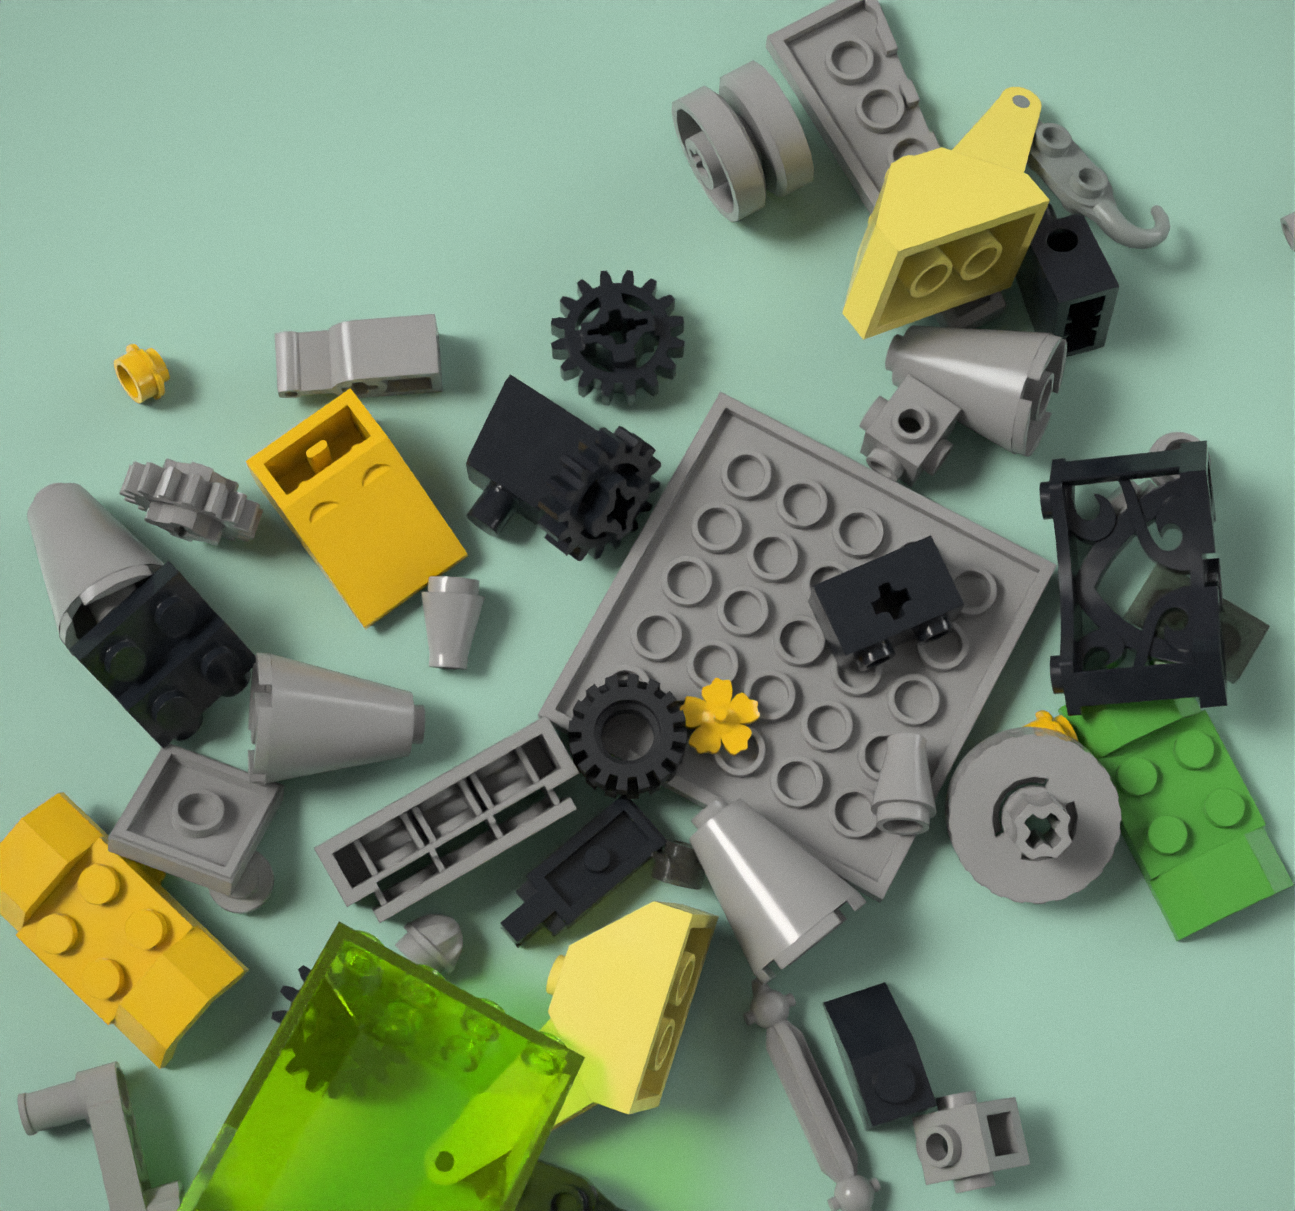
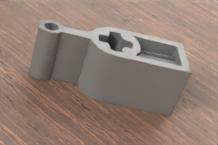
M435 314L351 320L335 324L329 330L275 333L277 389L280 398H297L302 395L334 393L340 396L350 388L358 398L443 391L439 332Z

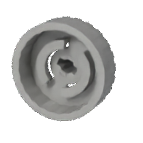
M1041 727L1008 729L980 742L969 751L956 768L950 780L945 799L947 832L965 870L969 871L973 879L981 886L988 888L991 893L1019 903L1043 904L1053 900L1059 901L1086 888L1092 880H1095L1103 872L1105 865L1110 862L1116 843L1119 841L1121 832L1120 821L1122 818L1116 787L1112 784L1106 769L1094 755L1075 739L1061 732ZM1048 779L1045 787L1036 785L1026 786L1023 788H1019L1017 791H1015L1008 797L1007 801L1005 802L1002 808L1001 822L1004 832L995 836L996 833L1002 831L999 822L1000 805L1004 800L1005 796L1007 795V793H1009L1018 785L1026 784L1029 782L1044 784L1045 780ZM1034 814L1040 819L1047 818L1051 828L1045 834H1042L1036 829L1029 830L1025 821Z

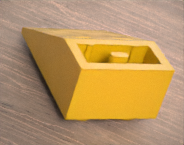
M351 388L245 461L256 485L365 630L428 585L429 577L443 575L468 557V553L393 443Z

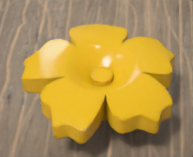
M716 677L710 685L702 688L701 696L703 700L697 697L686 696L684 704L680 707L686 719L685 727L696 729L689 739V745L698 754L710 753L715 755L719 752L721 743L732 756H736L738 753L748 749V740L752 735V731L745 725L759 719L758 702L749 699L745 693H739L732 699L733 690L729 679L721 680Z

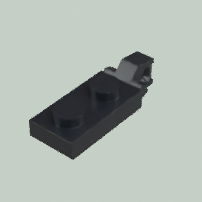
M621 795L526 875V882L516 890V894L524 903L500 923L501 929L517 948L528 941L544 926L555 937L565 928H571L664 849L668 841L632 800H627V795Z

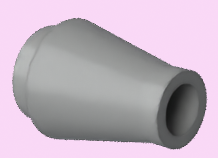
M448 576L429 577L428 592H421L430 653L429 667L467 669L469 651L485 599L484 596L479 595V580Z
M896 733L887 738V751L870 808L871 812L877 816V828L886 833L896 835L925 833L929 830L930 819L937 813L926 756L927 740L921 735Z

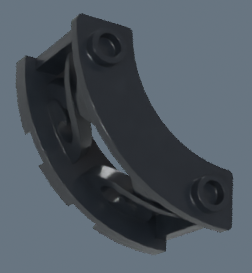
M1207 440L1181 443V449L1074 461H1066V458L1052 459L1050 479L1047 482H1040L1039 487L1043 519H1053L1060 588V655L1050 656V678L1053 693L1064 694L1068 716L1082 715V706L1199 697L1200 708L1227 706V657L1220 614L1224 612L1220 558L1207 559L1206 556L1208 553H1216L1214 536L1216 513ZM1180 475L1179 478L1153 489L1140 499H1138L1130 481L1133 479ZM1118 481L1127 504V509L1118 517L1109 500L1099 494H1094L1097 502L1100 504V511L1095 519L1088 521L1082 519L1077 514L1075 504L1076 485ZM1156 522L1161 538H1163L1167 530L1178 529L1182 533L1180 545L1174 550H1162L1152 539L1148 526ZM1136 536L1144 552L1154 564L1174 574L1190 575L1191 582L1190 586L1177 588L1160 598L1146 616L1142 630L1134 627L1115 613L1096 591L1112 562ZM1076 538L1085 544L1093 546L1080 569ZM1082 610L1099 628L1083 636ZM1181 612L1187 615L1189 620L1184 629L1172 630L1166 624L1164 629L1165 640L1157 637L1159 627L1169 613ZM1127 649L1136 653L1133 667L1115 668L1125 659ZM1105 651L1110 654L1105 664L1106 669L1086 671L1087 661L1093 653ZM1151 659L1167 663L1160 665H1149Z

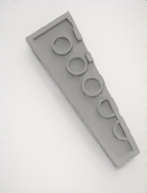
M836 0L767 36L766 49L871 215L885 181V174L890 168L891 163L907 155L915 156L940 148L934 132L929 131L920 110V99L911 79H907L897 55V44L879 1ZM1001 291L934 314V317L941 327L976 329L1002 315L1006 308V303Z

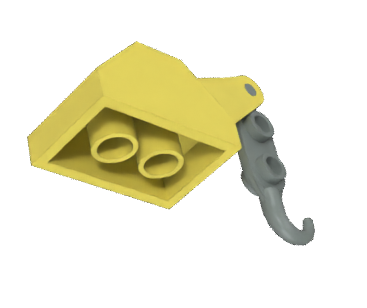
M1009 87L1002 92L1001 96L952 150L941 147L915 156L907 155L891 163L890 168L885 174V181L874 210L868 219V226L857 252L842 314L864 340L1010 288L1050 202V199L1032 178L1024 173L1026 164L1039 175L1069 213L1090 218L1107 236L1126 247L1147 249L1162 243L1170 231L1168 215L1161 206L1156 205L1151 209V215L1155 221L1153 228L1143 229L1131 224L1117 208L1113 189L1107 175L1100 168L1096 167L1072 140L1070 133L1058 124H1043L1039 120L1042 107L1040 99L1028 89Z

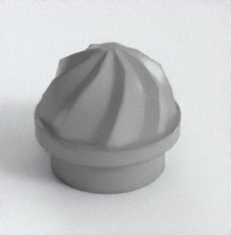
M428 914L408 922L403 927L407 933L395 946L431 982L444 970L450 974L455 969L454 966L460 957L463 947V936L459 924L453 918L442 914Z

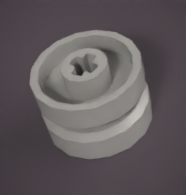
M751 61L720 77L719 94L703 86L672 102V118L683 152L706 195L718 211L729 221H739L765 207L766 189L776 196L782 197L813 181L814 166L802 126L778 83L757 62Z

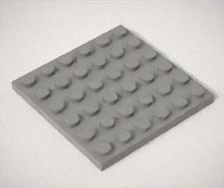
M720 392L540 709L538 719L547 716L553 728L568 735L569 720H572L573 708L578 700L582 702L586 697V690L593 684L598 688L605 684V678L616 675L617 680H627L628 674L639 675V681L648 683L651 678L661 683L660 689L666 694L670 691L677 699L676 705L679 711L685 702L686 696L697 697L703 700L701 696L703 687L710 685L716 677L721 680L729 679L733 690L732 699L739 693H745L749 699L758 702L759 719L745 725L752 731V735L748 740V749L738 753L736 756H732L721 743L720 750L715 755L710 753L698 754L689 745V739L696 729L686 728V748L682 764H679L673 779L670 782L665 781L661 786L702 808L707 807L721 796L729 805L741 798L855 890L881 903L916 835H896L881 831L876 826L877 816L870 810L887 751V738L896 733H913L921 735L927 740L926 756L935 800L1057 565ZM931 535L965 604L957 620L952 622L955 629L948 635L926 645L920 646L916 638L893 648L896 653L893 658L869 670L860 671L858 664H854L840 671L808 603L812 586ZM879 599L875 613L888 612L893 620H895L901 606L898 604L889 607L884 599ZM625 713L609 720L603 729L601 739L604 748L611 756L623 761H632L641 758L649 751L654 737L652 729L646 720L638 715Z

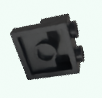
M169 561L69 649L79 662L114 696L123 708L163 749L172 740L183 741L193 736L202 725V713L221 696L232 697L243 691L250 681V670L253 668V663H256V657Z

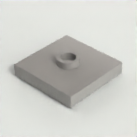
M169 743L164 749H160L109 835L108 851L231 897L283 800L285 786L276 782L250 784L248 772Z

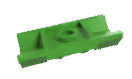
M1151 660L1149 665H1160L1167 663ZM1195 697L1082 706V715L1068 716L1066 704L1058 709L1059 714L1064 716L1072 725L1078 742L1094 755L1110 775V780L1116 787L1119 796L1118 802L1122 818L1120 821V833L1176 941L1294 885L1264 829L1266 823L1210 717L1206 710H1201Z

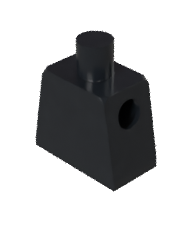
M1049 203L1016 274V280L1034 331L1053 333L1055 336L1062 337L1067 342L1066 357L1104 347L1119 284L1085 217L1073 214L1057 218L1052 205Z
M510 374L504 382L466 462L469 480L483 490L480 497L467 513V518L479 529L493 537H498L515 512L538 525V521L546 514L544 510L538 507V502L545 496L550 495L553 489L545 483L547 478L553 475H560L564 469L560 458L564 454L570 456L577 451L579 440L583 437L594 443L598 430Z

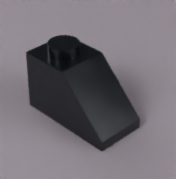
M886 982L822 1003L865 1131L937 1106L915 1040Z

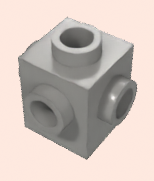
M908 374L889 401L879 396L863 417L859 427L866 432L860 453L867 457L866 462L872 470L895 482L900 479L912 487L923 471L933 476L949 455L954 444L946 439L954 429L961 408Z
M975 1091L957 1093L936 1098L937 1112L912 1117L916 1135L917 1155L922 1163L926 1185L953 1180L955 1192L961 1193L996 1186L993 1174L995 1171L1030 1165L1015 1097L977 1102Z

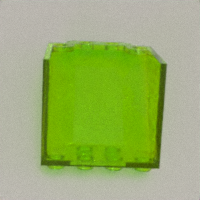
M339 921L226 1118L177 1211H515L585 1057L567 1048L565 1043L555 1035L531 1028L506 1014L497 1003L489 999L473 996L446 981L432 967L416 964L385 947L374 935L365 931L354 930Z

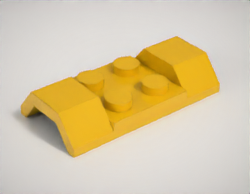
M64 792L57 793L21 818L0 843V915L18 931L16 936L107 1025L114 1024L159 1069L164 1068L173 1058L177 1044L211 1003L236 984L249 969L136 861L109 852V835Z

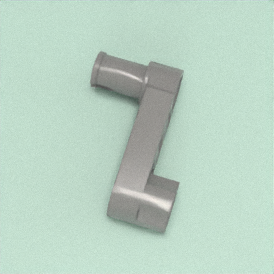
M117 1061L79 1071L76 1073L75 1080L18 1095L19 1115L28 1136L82 1119H86L87 1123L91 1124L110 1211H192L189 1199L180 1180L151 1188L126 1080Z

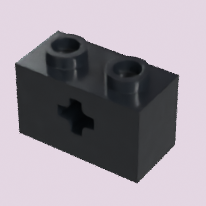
M931 535L813 585L808 601L840 671L854 664H858L860 671L869 670L893 658L896 655L893 648L916 638L921 646L948 635L955 629L952 622L957 620L965 605ZM879 599H884L889 607L900 604L901 609L897 619L893 620L888 612L875 613Z

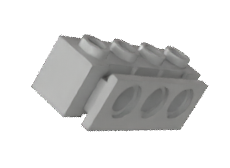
M544 716L315 846L314 850L347 907L374 892L380 904L374 906L372 910L379 923L576 810L577 808L570 797L558 799L553 788L579 774L548 717ZM538 789L544 793L545 798L529 806L530 808L513 818L510 817L498 825L496 824V820L493 817L494 814ZM482 821L488 826L489 830L474 838L472 842L458 850H453L441 858L438 857L435 848ZM425 854H428L431 858V864L420 869L410 878L401 883H396L382 892L376 882Z

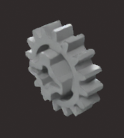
M167 458L163 468L152 462H147L146 465L133 462L132 465H129L120 491V495L125 496L124 500L126 502L139 505L138 509L147 512L144 518L147 523L156 525L177 538L190 542L192 540L206 542L215 546L219 544L221 536L231 541H235L236 538L245 542L254 539L263 510L259 508V503L247 500V495L237 492L239 487L237 482L219 475L213 471V468L191 462V464L181 463Z

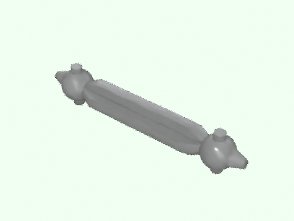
M757 978L752 980L753 999L750 1004V1011L743 1013L744 1020L748 1026L756 1023L758 1026L766 1029V1050L821 1171L836 1183L834 1197L827 1200L831 1211L839 1209L841 1211H872L871 1206L874 1201V1193L881 1190V1186L876 1178L867 1180L865 1177L857 1174L858 1154L802 1032L787 1020L789 1008L796 1005L794 996L791 993L783 995L779 991L771 989L767 984L763 986Z

